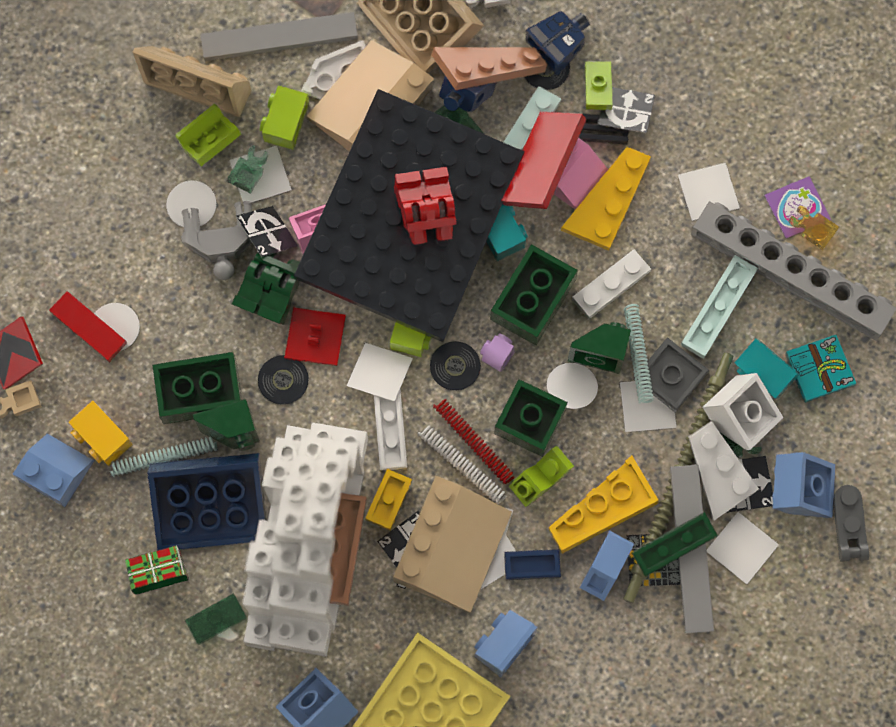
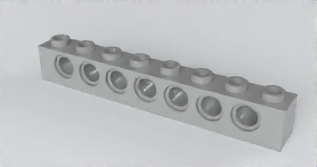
M709 201L693 226L692 236L732 259L736 255L758 268L756 271L758 274L875 341L881 336L896 310V307L892 306V302L883 296L876 297L868 292L869 290L866 286L848 281L840 271L835 269L829 270L822 266L821 261L817 258L805 256L798 252V248L788 242L782 243L775 239V235L766 229L759 230L752 226V222L749 219L731 214L729 209L721 203L716 202L714 204ZM725 224L729 226L731 232L722 233L717 226ZM745 237L750 238L754 245L751 247L744 246L741 239ZM773 251L777 255V259H767L764 252ZM787 265H797L800 268V273H791ZM811 278H820L824 286H814ZM834 292H844L847 300H838ZM858 305H867L870 309V314L861 313Z

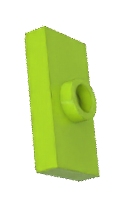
M585 62L586 110H612L611 62Z

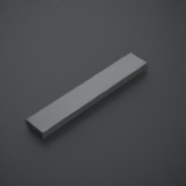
M354 12L200 34L204 61L358 39Z
M698 465L670 467L675 528L703 513ZM705 543L678 558L685 633L714 631Z

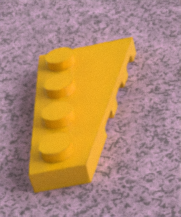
M626 147L563 224L561 231L610 251L651 156Z
M631 455L619 469L609 474L604 482L587 493L581 502L571 507L549 526V532L563 554L659 504V500Z

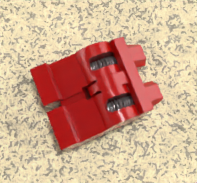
M447 167L423 170L422 182L419 171L395 174L394 191L399 208H401L404 227L408 231L413 244L427 242L426 229L435 228L437 240L452 239V225H456V217Z

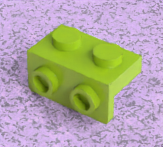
M213 104L179 131L175 137L185 153L202 167L238 138L241 132L238 127L223 115L219 106Z

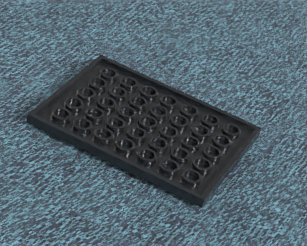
M377 89L293 279L444 342L503 203L501 200L515 175L524 151ZM447 167L456 217V225H452V239L437 240L435 228L426 229L427 242L413 244L408 231L404 227L401 208H399L394 191L395 174L419 171L422 182L423 170Z

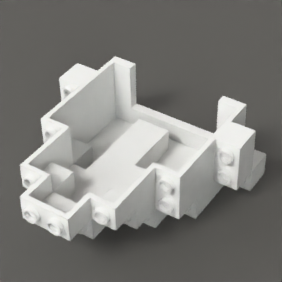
M312 423L311 429L287 425L285 438L276 437L273 456L267 459L262 484L271 504L268 521H259L256 540L250 543L245 568L248 580L243 606L249 613L244 637L246 646L274 651L275 648L327 657L331 633H334L339 609L338 604L329 603L333 583L329 571L335 541L333 529L340 493L360 496L364 478L363 464L368 443L367 432Z

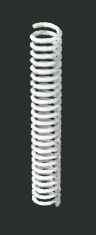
M430 425L422 433L418 432V436H421L424 442L431 445V448L434 447V450H437L440 456H444V459H447L450 465L453 464V467L460 470V473H463L466 479H469L470 482L473 481V484H476V487H479L482 493H486V496H489L492 502L500 504L507 497V495H504L501 498L505 491H502L499 494L502 488L495 492L498 485L491 490L495 482L488 487L492 479L484 485L489 476L481 482L485 477V474H483L477 480L482 471H479L474 477L479 468H476L470 475L476 465H473L467 471L472 462L464 468L469 459L461 465L466 457H463L458 462L463 454H460L455 459L459 454V451H457L452 456L456 448L448 454L453 448V445H451L445 451L450 442L441 449L447 440H444L438 446L443 437L435 443L440 434H437L434 428L430 429Z

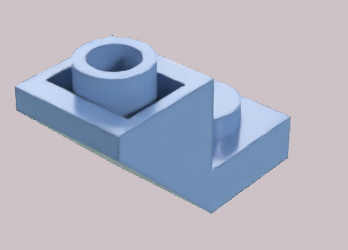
M609 531L580 588L604 601L634 543Z

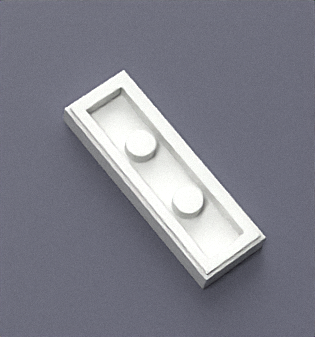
M399 390L395 402L374 395L380 472H386L387 469L391 471L407 470L401 390Z

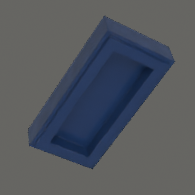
M559 549L504 552L505 581L561 578Z

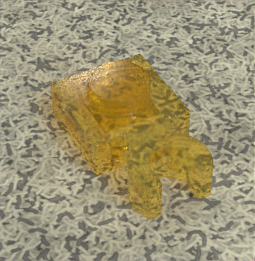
M799 205L796 211L802 215L803 219L798 220L791 216L788 222L793 227L805 229L801 236L821 250H824L838 231L839 226L818 212L814 218L811 217L808 209Z

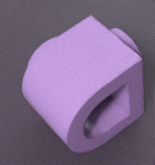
M500 333L498 336L495 335L492 341L487 340L480 351V354L483 355L482 361L501 372L515 353L514 346L511 345L512 341Z

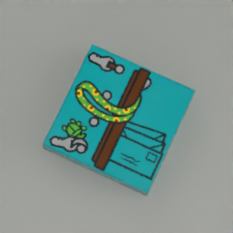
M836 334L786 351L785 353L789 365L799 373L795 380L805 403L857 384Z

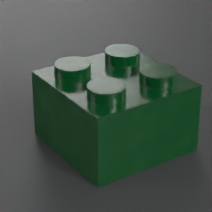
M518 379L495 425L494 434L543 457L566 412L568 402Z

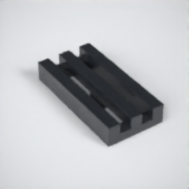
M583 114L586 118L585 123H598L600 115ZM584 124L582 130L623 133V136L580 133L578 137L584 142L628 145L629 130L598 124Z

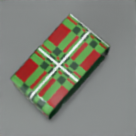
M177 546L125 559L133 594H141L188 581L187 577L189 578L181 552Z

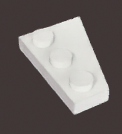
M712 421L688 437L696 465L699 466L703 489L713 520H716L759 490Z

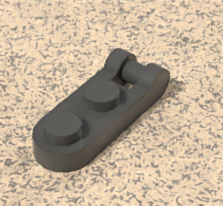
M853 485L841 486L837 489L833 498L840 562L850 561V558H859L860 561L869 560V547L867 544L861 492ZM856 540L857 547H849L848 541Z

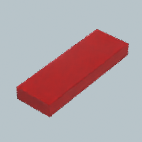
M68 291L49 309L52 315L109 363L127 344L123 337Z

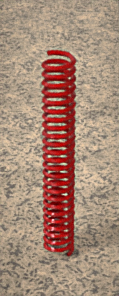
M447 399L441 401L437 406L433 405L436 412H439V415H442V418L448 421L447 424L453 427L456 434H459V437H462V440H465V443H468V446L474 449L473 452L476 453V456H479V459H482V462H485V465L491 468V472H494V475H497V478L503 481L502 484H507L515 478L512 476L508 479L513 474V471L505 476L510 471V468L503 472L507 465L499 470L504 465V462L500 463L501 459H498L499 456H495L496 452L486 458L493 449H490L483 455L490 446H487L480 452L487 443H484L477 449L484 440L475 445L481 439V437H478L472 442L478 436V433L469 439L475 433V430L466 436L472 430V427L463 433L470 424L461 429L467 421L458 426L464 418L455 423L461 417V415H458L452 420L458 414V411L452 414L455 408L450 410L452 405L447 407L449 402L444 404Z

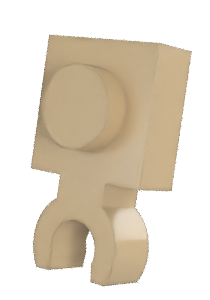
M31 380L6 389L8 397H0V404H2L0 419L6 417L11 410H13L14 415L17 417L42 407Z

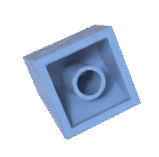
M46 434L26 452L13 475L20 482L66 507L94 460L51 435Z
M804 452L776 455L774 492L772 496L773 509L793 515L832 518L836 464Z
M511 610L506 615L501 613L491 625L495 629L489 637L484 634L474 646L477 649L475 658L500 678L535 636L537 631L536 625Z
M317 668L276 706L294 727H344L359 712L343 693Z

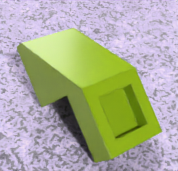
M555 446L535 465L524 470L509 485V488L522 504L527 507L557 484L574 465L560 448Z

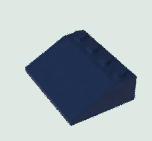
M260 453L153 463L149 466L147 475L157 551L177 546L181 550L255 542L259 521H266Z

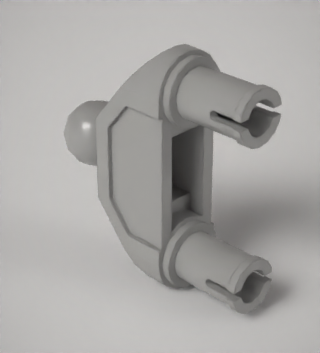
M241 201L235 203L236 215L251 212V202L243 201L244 212ZM188 208L182 210L184 232L182 233L181 241L183 245L208 262H217L213 267V272L218 279H230L234 274V266L228 260L237 259L252 244L238 219L235 227L201 231L199 210L191 208V219Z

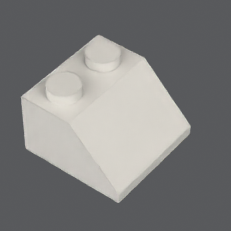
M757 373L736 375L703 406L704 411L718 431L746 450L752 449L783 418Z

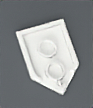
M362 40L315 59L309 77L301 92L321 100L366 47L364 41Z

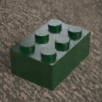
M531 244L491 309L490 320L537 346L575 283L578 270Z
M234 352L152 365L159 418L163 425L194 420L193 414L242 400L238 366Z

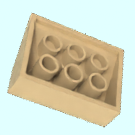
M358 0L356 2L402 57L415 63L426 73L438 66L432 57L434 47H463L484 27L483 23L463 0Z
M371 40L306 118L350 152L377 89L419 105L432 90L434 78L412 61Z
M154 46L136 47L133 50V55L144 84L209 107L216 104L221 111L240 118L252 91L250 82L244 75L224 72L222 68L214 64L204 65L192 56L182 57L176 55L173 50L166 47H161L160 49Z
M435 476L394 573V582L471 613L512 511L459 484Z

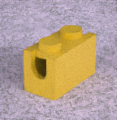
M93 400L68 422L73 428L70 432L71 435L80 444L85 441L91 447L88 453L98 463L104 461L110 466L112 461H116L133 445L130 439Z

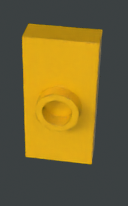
M387 469L365 520L391 531L411 486L412 479Z

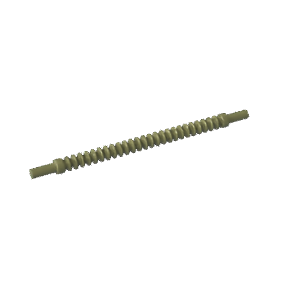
M724 352L715 375L710 377L708 382L710 388H706L707 395L702 397L704 402H700L702 408L697 409L699 415L694 417L696 422L691 424L693 430L688 431L690 435L710 422L703 406L726 385L724 379L733 360V355ZM688 437L685 438L687 444H683L685 450L680 451L682 457L677 458L679 464L674 467L693 465L691 460H695ZM671 479L668 480L670 486L665 487L667 493H663L664 500H660L662 506L657 507L659 513L654 515L656 521L651 522L653 528L648 529L650 535L645 536L647 542L643 543L642 546L664 535L662 531L667 530L665 524L670 522L668 516L673 515L671 509H674ZM634 564L631 570L633 576L623 600L632 604L643 578L646 579L648 577L644 576L638 564Z

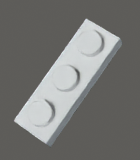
M633 249L572 297V301L590 319L650 273L651 268Z

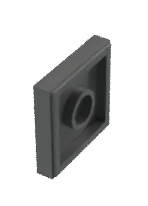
M668 337L647 361L653 396L675 413L710 371Z

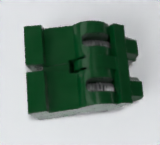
M257 252L254 260L246 270L244 280L231 305L284 325L293 296L299 286V281L293 278L300 262L292 259L288 263L279 261L277 252L263 257Z

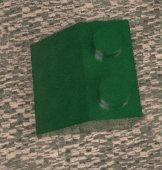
M618 322L600 325L571 342L567 362L620 374L631 329H627L624 324Z
M246 399L193 414L194 421L201 433L212 437V439L233 450L238 448L239 451L249 450L255 447V443L260 442Z

